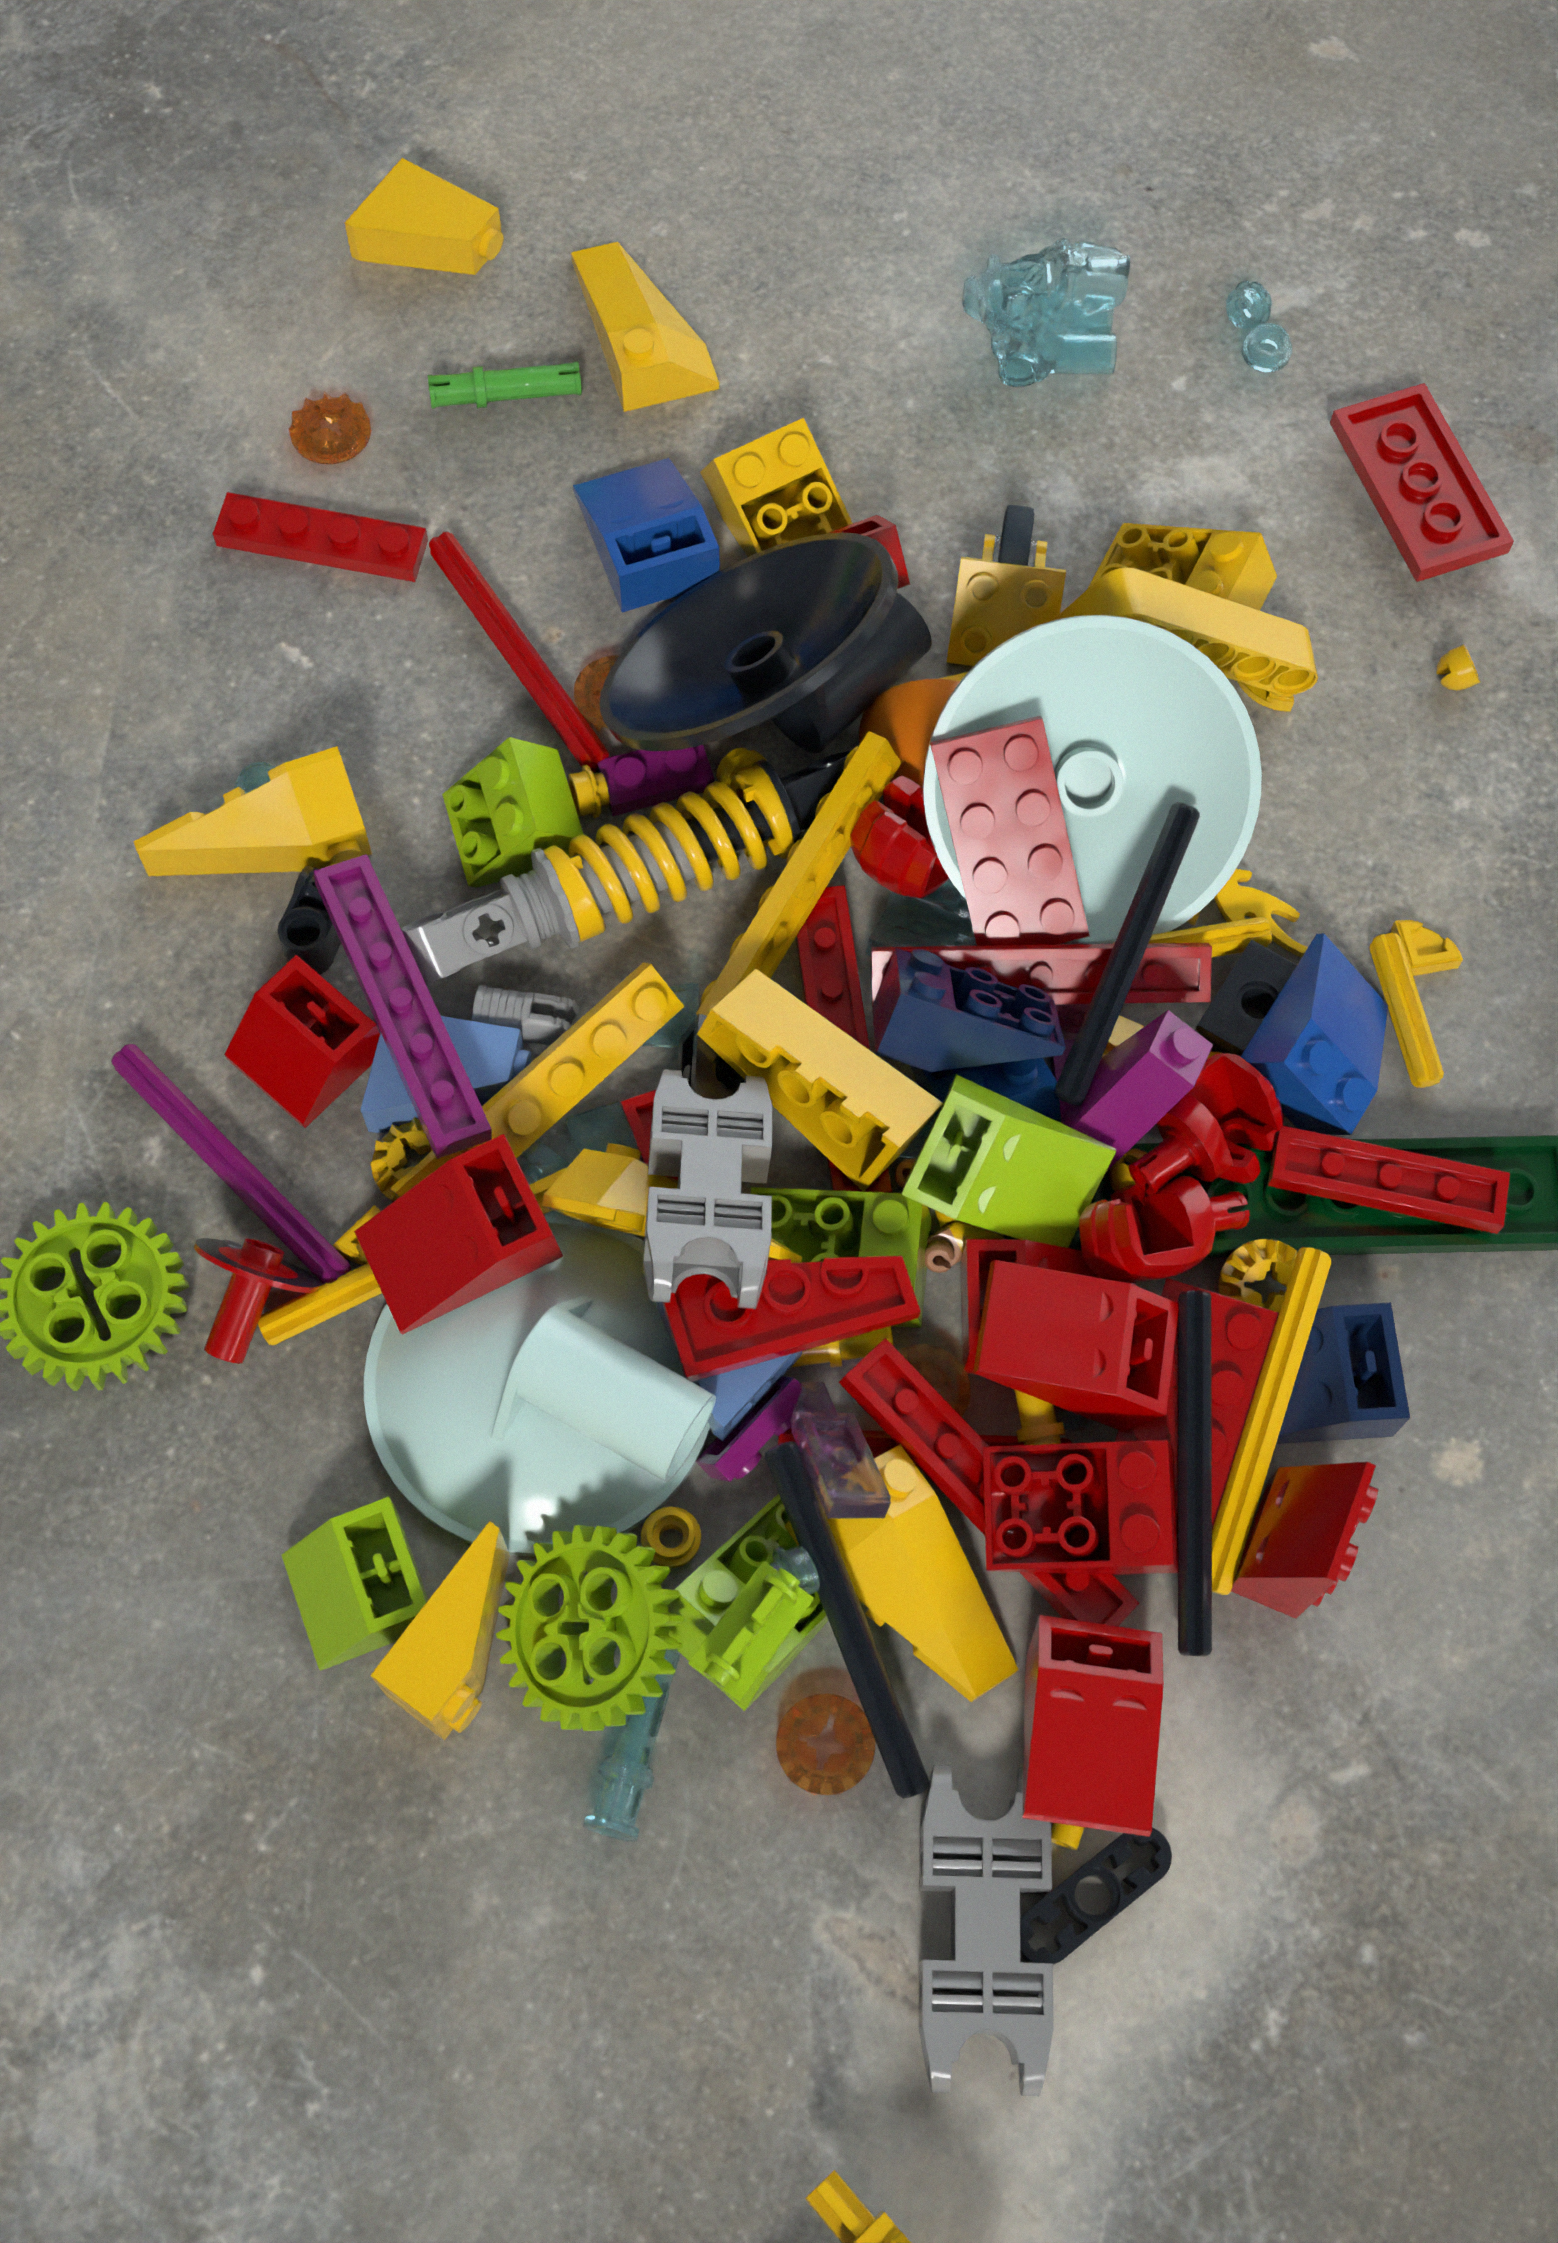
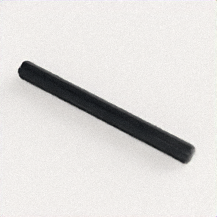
M1176 802L1170 808L1056 1084L1054 1095L1063 1102L1080 1106L1085 1100L1197 826L1200 812L1195 807L1188 806L1182 802Z
M1189 1290L1181 1292L1178 1298V1651L1184 1656L1205 1657L1210 1655L1212 1651L1211 1295L1205 1291Z
M794 1441L774 1446L765 1452L766 1462L894 1790L903 1799L914 1797L927 1790L930 1786V1781L798 1444Z

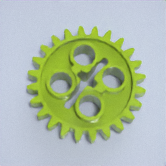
M103 1202L97 1216H92L85 1204L79 1203L76 1210V1219L68 1220L60 1209L54 1210L56 1226L48 1229L42 1223L35 1221L32 1224L38 1238L33 1242L19 1237L14 1240L23 1254L19 1259L2 1257L0 1261L11 1273L10 1278L0 1279V1294L7 1297L0 1300V1317L6 1318L0 1322V1336L4 1340L12 1339L6 1346V1349L15 1360L24 1357L22 1366L28 1373L33 1376L43 1369L42 1377L51 1386H55L65 1374L66 1383L73 1391H78L85 1376H89L92 1384L99 1391L104 1389L107 1373L113 1372L125 1384L128 1382L126 1366L134 1363L145 1372L148 1371L150 1367L144 1354L149 1349L164 1355L168 1352L159 1337L162 1333H180V1327L170 1317V1314L182 1313L188 1310V1305L184 1299L175 1295V1293L189 1288V1283L183 1274L175 1273L184 1266V1262L178 1252H169L174 1244L166 1233L156 1235L158 1228L152 1219L147 1217L137 1224L138 1217L130 1207H126L116 1219L115 1212L108 1202ZM112 1250L121 1251L120 1258L115 1264L106 1268L97 1267L102 1255ZM74 1252H80L84 1271L96 1287L94 1297L111 1332V1337L106 1341L101 1340L97 1319L85 1304L88 1302V1295L71 1260V1255ZM56 1273H65L64 1281L59 1287L51 1291L41 1290L43 1283L49 1276ZM132 1300L141 1301L140 1309L135 1315L123 1320L116 1319L117 1312L123 1304ZM77 1323L85 1325L83 1333L79 1338L69 1343L60 1342L62 1333L67 1327Z
M574 1525L573 1532L556 1530L553 1532V1544L536 1542L533 1545L537 1562L529 1560H519L517 1562V1566L524 1576L522 1583L506 1582L505 1584L506 1589L515 1597L513 1605L498 1607V1612L511 1620L510 1627L497 1632L496 1638L511 1641L512 1649L499 1659L500 1664H516L518 1670L508 1684L510 1688L529 1687L522 1705L524 1707H542L540 1720L543 1722L560 1721L561 1729L578 1730L582 1728L583 1731H603L604 1726L626 1725V1714L643 1715L646 1712L642 1696L661 1697L663 1694L659 1683L655 1679L656 1675L675 1673L676 1669L664 1657L666 1650L682 1649L683 1645L677 1639L669 1636L670 1627L684 1622V1616L668 1613L667 1607L668 1604L680 1596L679 1590L662 1589L660 1584L670 1572L669 1567L650 1566L656 1550L652 1547H636L637 1536L634 1534L619 1532L617 1534V1530L614 1527L598 1525L596 1528L594 1526ZM614 1582H616L618 1592L616 1601L613 1605L611 1600V1588ZM563 1589L564 1600L560 1609L558 1599L559 1593ZM618 1645L621 1657L620 1663L616 1668L614 1651ZM565 1651L567 1662L566 1668L563 1672L561 1667V1658L563 1652Z

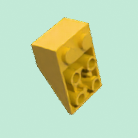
M804 417L713 459L700 471L722 520L747 557L782 543L808 536L830 533L853 524Z
M1122 523L1088 588L1112 570L1134 568L1260 611L1277 578V574L1262 533Z

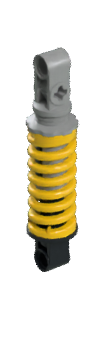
M851 751L827 756L809 764L802 770L779 778L773 767L766 760L762 759L754 762L752 767L734 774L730 787L725 783L715 781L705 787L703 798L694 792L680 795L676 809L665 802L653 806L649 820L639 813L627 816L623 823V832L617 826L607 824L598 829L596 843L588 836L582 834L572 838L569 845V856L557 846H551L544 850L541 848L532 850L533 870L529 871L528 874H521L518 878L512 874L500 878L501 889L471 900L445 912L422 917L401 927V931L425 983L452 975L469 964L522 943L531 951L541 947V941L549 939L551 936L560 935L570 949L578 947L579 942L604 933L606 925L602 917L603 914L614 911L617 920L620 923L626 924L633 919V911L630 906L633 902L640 900L645 911L649 913L658 911L660 900L657 893L667 889L673 901L681 902L687 897L685 886L687 881L694 879L695 884L701 891L712 889L714 878L709 866L712 862L717 861L723 876L727 880L733 881L738 879L741 875V868L736 853L739 851H744L748 863L756 870L765 868L767 865L766 846H769L774 856L778 855L782 859H787L792 846L802 839L800 831L809 828L814 821L815 812L820 800L827 793H831L842 775L845 760ZM483 914L492 921H497V923L489 927L491 936L487 939H484L477 932L472 933L473 930L480 926L478 917Z

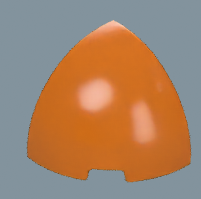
M921 679L906 682L880 694L869 708L863 712L859 727V744H861L868 731L888 740L901 761V765L891 781L904 776L921 786V790H923L925 759L932 732L943 707L960 681Z

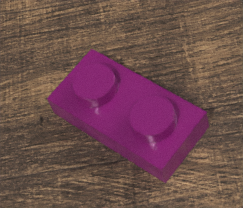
M703 745L672 751L636 750L606 758L597 763L598 773L604 775L609 792L608 805L612 817L654 806L662 802L673 801L687 792L703 793L708 784L715 782Z
M782 1376L723 1442L716 1438L695 1462L711 1478L731 1482L734 1478L741 1479L758 1464L762 1457L759 1450L773 1435L778 1436L794 1425L801 1415V1410L798 1407L806 1400L810 1393L794 1377Z

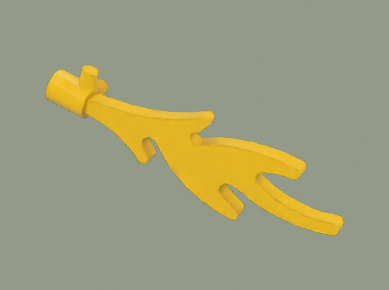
M1235 869L1231 878L1214 897L1224 919L1227 922L1244 920V916L1251 918L1264 917L1269 921L1272 940L1285 950L1302 958L1308 947L1288 936L1271 917V914H1276L1294 923L1299 919L1300 913L1289 904L1266 892L1252 887L1240 886L1238 883L1250 880L1252 872Z

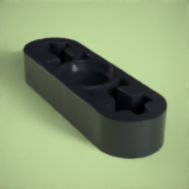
M1153 1827L1150 1837L1122 1833L1020 1917V1956L1028 1963H1052L1055 1965L1071 1954L1167 1874L1172 1862V1851L1166 1837ZM1133 1840L1139 1847L1149 1842L1156 1851L1150 1859L1155 1869L1152 1873H1149L1142 1866L1125 1877L1123 1881L1133 1889L1128 1895H1125L1117 1876L1111 1870L1104 1867L1101 1862L1108 1857L1113 1868L1116 1869L1130 1858L1132 1854L1131 1848L1128 1846L1129 1841ZM1094 1877L1106 1884L1110 1892V1904L1104 1913L1091 1915L1084 1912L1078 1906L1075 1899V1889L1080 1880ZM1057 1897H1061L1068 1915L1075 1922L1082 1925L1084 1930L1079 1935H1076L1070 1923L1053 1938L1055 1945L1058 1947L1055 1953L1052 1954L1046 1947L1039 1948L1036 1951L1033 1950L1028 1943V1940L1034 1934L1033 1928L1029 1923L1036 1918L1041 1925H1046L1059 1916L1062 1911L1055 1907L1052 1902Z

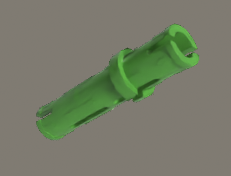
M578 361L557 365L483 371L482 366L472 367L473 372L427 375L431 409L463 404H476L477 408H487V402L574 394L582 395Z

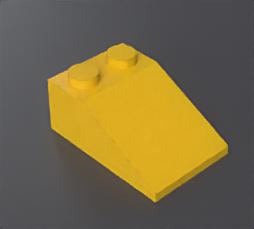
M490 1521L370 1675L386 1697L443 1740L448 1737L453 1729L458 1733L463 1732L482 1706V1702L477 1697L484 1687L498 1617V1607L501 1602L510 1557L500 1528Z

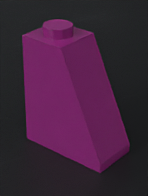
M1169 1010L1165 1011L1101 1058L1083 1104L1080 1106L1071 1105L1062 1124L1116 1148V1153L1107 1169L1108 1171L1195 1086L1213 1044Z

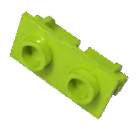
M763 1561L689 1661L688 1665L740 1703L815 1598L799 1587L800 1581L783 1568H779L777 1571L767 1562Z

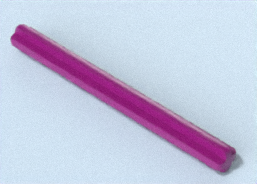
M127 1044L113 1055L111 1062L115 1070L323 1284L333 1283L338 1277L352 1271L350 1263L135 1044Z

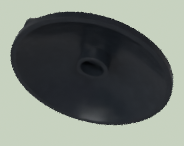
M826 533L808 536L773 546L734 563L683 594L654 617L633 638L612 666L601 691L600 713L609 731L618 741L631 748L644 751H672L696 747L726 738L772 720L780 731L797 746L811 753H820L868 709L880 694L888 690L931 649L932 639L930 631L915 607L897 592L898 572L890 554L881 543L868 536L855 533Z

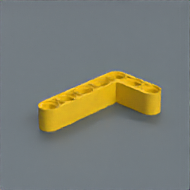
M1119 568L1106 573L1052 620L1080 615H1110L1147 622L1189 642L1206 655L1223 672L1226 678L1280 695H1295L1312 688L1318 680L1310 633L1303 625L1139 569Z

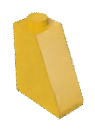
M404 158L399 160L344 222L351 257L363 262L476 275L488 260H493L498 255L503 244L499 208Z

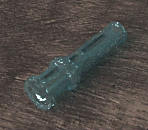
M666 1650L664 1658L677 1669L681 1654L675 1650ZM675 1673L656 1675L655 1679L659 1683L663 1694L661 1697L642 1696L646 1712L643 1715L626 1714V1725L620 1728L612 1757H606L605 1761L600 1764L598 1773L603 1779L593 1814L585 1816L583 1827L618 1840L629 1842L638 1840L640 1830L635 1824L644 1792L653 1786V1770L649 1765Z

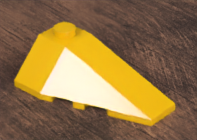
M618 241L571 252V260L624 412L719 389V380L706 344Z
M338 746L285 762L267 771L270 781L245 794L244 790L237 787L223 794L225 802L219 808L206 815L200 812H189L133 841L147 875L174 876L301 872L308 865L321 869L362 855H371L372 851Z
M608 1143L606 1152L584 1148L544 1193L541 1206L589 1225L645 1237L649 1187L677 1189L678 1181L671 1176L648 1175L649 1164L640 1161L641 1151L623 1145ZM771 1238L768 1260L791 1259V1263L802 1262V1256Z
M901 1444L856 1468L819 1497L858 1600L868 1607L865 1615L880 1627L886 1622L913 1645V1654L970 1702H973L1004 1682L1019 1670L935 1491ZM788 1521L785 1528L799 1546L791 1523Z

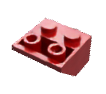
M295 955L255 992L224 1055L232 1065L305 1129L372 1065L380 1033L374 1021L299 956Z

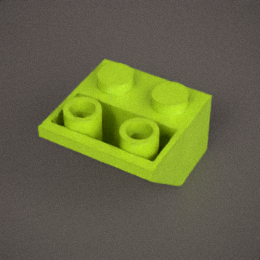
M508 737L442 794L468 886L477 888L500 882V878L512 874L514 877H519V875L524 873L528 874L529 871L533 870L532 850L537 848L544 850L551 846H557L568 855L572 838L581 834L584 835L558 749Z
M390 1497L329 1519L281 1555L320 1671L396 1642L428 1601L401 1519Z

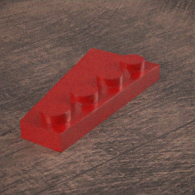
M903 1256L824 1258L823 1262L791 1263V1259L768 1260L766 1276L756 1309L738 1308L737 1298L731 1297L730 1289L717 1277L707 1274H697L685 1278L678 1285L676 1293H671L670 1302H662L684 1378L691 1382L919 1318L921 1312Z

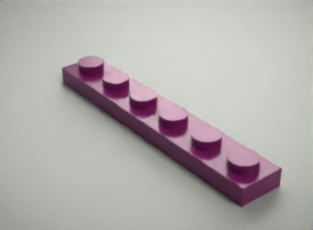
M367 854L315 870V885L436 1159L491 1140V1126Z

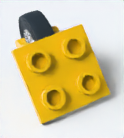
M1008 505L1005 510L1002 535L985 534L982 559L961 556L946 662L975 666L983 657L1008 639L1032 627L1050 622L1060 614L1066 570L1045 567L1047 541L1032 540L1033 508Z

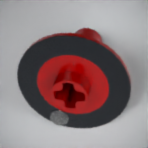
M201 1238L195 1242L194 1250L200 1256L232 1272L204 1347L206 1353L218 1359L237 1364L244 1362L272 1287L300 1293H315L319 1290L320 1281L315 1276L283 1260L284 1251L271 1244L249 1238L244 1240L243 1245L231 1240Z

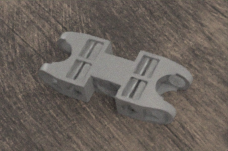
M663 1070L653 1102L648 1175L678 1177L677 1189L649 1187L643 1270L651 1301L669 1303L671 1293H676L678 1285L685 1278L697 1274H707L717 1277L730 1289L731 1297L737 1298L738 1308H757L766 1276L771 1244L772 1196L741 1194V1182L767 1183L772 1150V1103L766 1081L763 1077L746 1075L744 1083H740L739 1089L732 1096L724 1099H709L698 1095L691 1089L688 1079L682 1078V1070Z
M933 1765L929 1780L930 1786L927 1790L920 1825L919 1891L951 1892V1960H922L919 1963L918 2028L930 2090L932 2093H950L952 2063L959 2061L960 2050L968 2038L975 2034L984 2033L993 2035L1002 2041L1010 2053L1012 2065H1018L1021 2096H1039L1044 2084L1054 2030L1053 1964L1020 1963V1894H1046L1052 1889L1051 1823L1022 1818L1023 1767L1018 1769L1015 1799H1010L1007 1813L999 1819L986 1821L975 1818L968 1813L961 1803L959 1790H952L951 1765ZM933 1858L978 1859V1860H946V1859H933ZM992 1860H1016V1861H1036V1862H1011V1861H992ZM932 1991L978 1992V1996L932 1994ZM993 1992L1037 1994V1998L993 1996Z

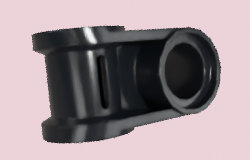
M308 865L302 869L298 876L293 895L282 919L279 921L277 931L286 962L288 963L297 955L321 975L333 964L341 941L315 885L314 871L318 869ZM305 939H316V941L310 945H297L299 942Z

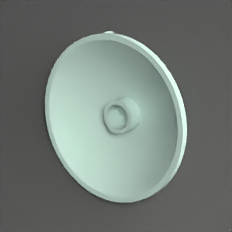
M1080 615L1040 624L1013 636L983 657L963 677L948 698L938 717L930 742L1036 716L1043 718L1090 937L1061 944H1113L1116 941L1170 808L1176 802H1182L1188 806L1195 807L1200 812V817L1152 934L1170 932L1201 911L1220 892L1243 858L1253 834L1261 798L1262 770L1255 730L1246 707L1236 689L1223 672L1206 655L1175 634L1147 622L1110 615ZM929 742L923 776V802L926 822L934 849L942 867L953 885L965 898Z
M548 1212L544 1214V1217L563 1257L403 1335L400 1333L386 1304L371 1337L364 1371V1405L368 1428L381 1463L397 1489L427 1520L446 1533L466 1543L472 1544L489 1521L500 1528L509 1554L517 1556L536 1557L533 1548L536 1542L553 1544L552 1537L554 1531L573 1532L574 1525L594 1526V1528L597 1525L614 1527L618 1534V1532L627 1533L645 1522L653 1512L662 1508L692 1472L696 1465L695 1461L701 1455L709 1436L711 1427L708 1420L716 1402L714 1394L684 1378L678 1354L656 1307V1302L651 1301L649 1298L643 1270L644 1241L633 1234L589 1225L555 1212Z

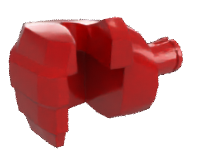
M900 776L884 787V805L874 800L861 812L850 834L851 848L862 871L878 884L899 895L921 899L936 891L950 878L942 867L931 840L926 822L923 790L914 781Z
M1229 1053L1215 1054L1206 1059L1195 1086L1157 1122L1163 1141L1149 1153L1129 1165V1173L1137 1186L1142 1191L1146 1190L1149 1196L1156 1194L1167 1182L1185 1169L1203 1181L1212 1182L1220 1177L1241 1184L1253 1182L1260 1174L1257 1156L1252 1151L1235 1143H1244L1251 1148L1271 1151L1273 1149L1276 1132L1283 1127V1113L1272 1084L1239 1055Z
M1180 1176L1168 1182L1153 1196L1146 1194L1137 1184L1129 1185L1110 1195L1111 1201L1107 1202L1104 1199L1086 1206L1079 1218L1082 1256L1090 1269L1099 1278L1113 1281L1141 1283L1182 1274L1199 1264L1212 1251L1215 1232L1228 1229H1242L1247 1226L1250 1216L1249 1210L1228 1213V1210L1232 1209V1207L1247 1205L1248 1203L1243 1194L1236 1191L1225 1195L1208 1197L1199 1181L1189 1176Z

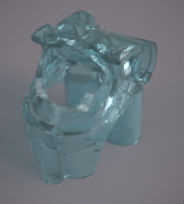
M1067 238L1056 240V243L1041 249L1038 254H1028L1013 262L1001 263L999 256L991 254L987 261V269L983 272L981 278L976 279V275L965 280L962 307L964 312L970 317L981 321L991 334V349L998 360L999 379L1011 387H1026L1036 382H1042L1048 377V374L1113 375L1117 357L1116 335L1111 333L1113 309L1121 305L1126 297L1130 272V256L1123 255L1117 248L1099 246L1093 242L1075 241V244H1071Z

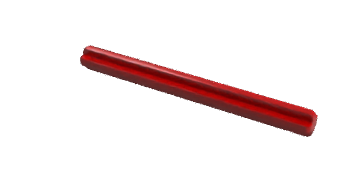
M443 532L438 537H433L429 542L430 554L580 766L588 765L594 774L598 772L597 763L609 758L607 748L452 533Z

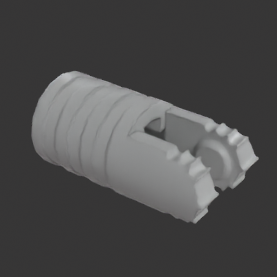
M479 985L474 1000L472 1021L517 1028L521 1030L523 1042L551 1045L571 1027L569 1024H573V1020L578 1016L580 1006L577 1005L575 1000L570 998Z

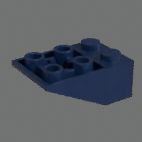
M898 948L895 949L872 1005L876 1054L929 1072L1063 1055L1066 1048L1055 1002L1046 992L1031 985H1020L1019 988L998 982L994 975L980 968L967 967L964 971L946 965L937 955L921 949H915L912 953Z
M1391 1302L1339 1305L1317 1309L1276 1444L1393 1437L1410 1419V1412Z

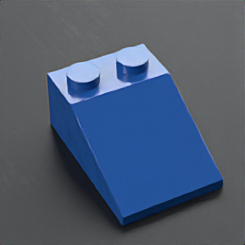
M1325 933L1316 934L1241 1057L1269 1080L1274 1088L1276 1097L1279 1099L1282 1113L1297 1129L1326 1135H1351L1378 1090L1388 1005Z

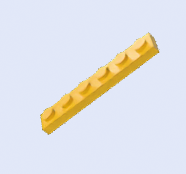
M868 731L861 744L853 748L848 754L844 763L843 773L831 793H827L820 800L815 812V819L803 839L798 840L790 849L787 865L774 886L769 887L762 895L756 916L746 932L740 934L734 941L730 949L729 960L717 980L712 981L704 990L696 1015H708L710 1010L755 969L771 979L850 849V834L861 812L874 800L879 801L884 787L891 781L901 765V761L886 738Z
M643 962L482 1106L492 1129V1139L505 1134L515 1157L518 1158L685 1007L652 964ZM481 1144L436 1159L434 1152L431 1151L393 1185L390 1190L399 1198L448 1160Z

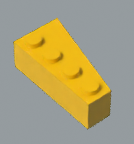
M757 969L753 970L710 1010L697 1033L743 1079H745L746 1075L763 1077L768 1087L772 1106L863 1192L907 1149L943 1104Z

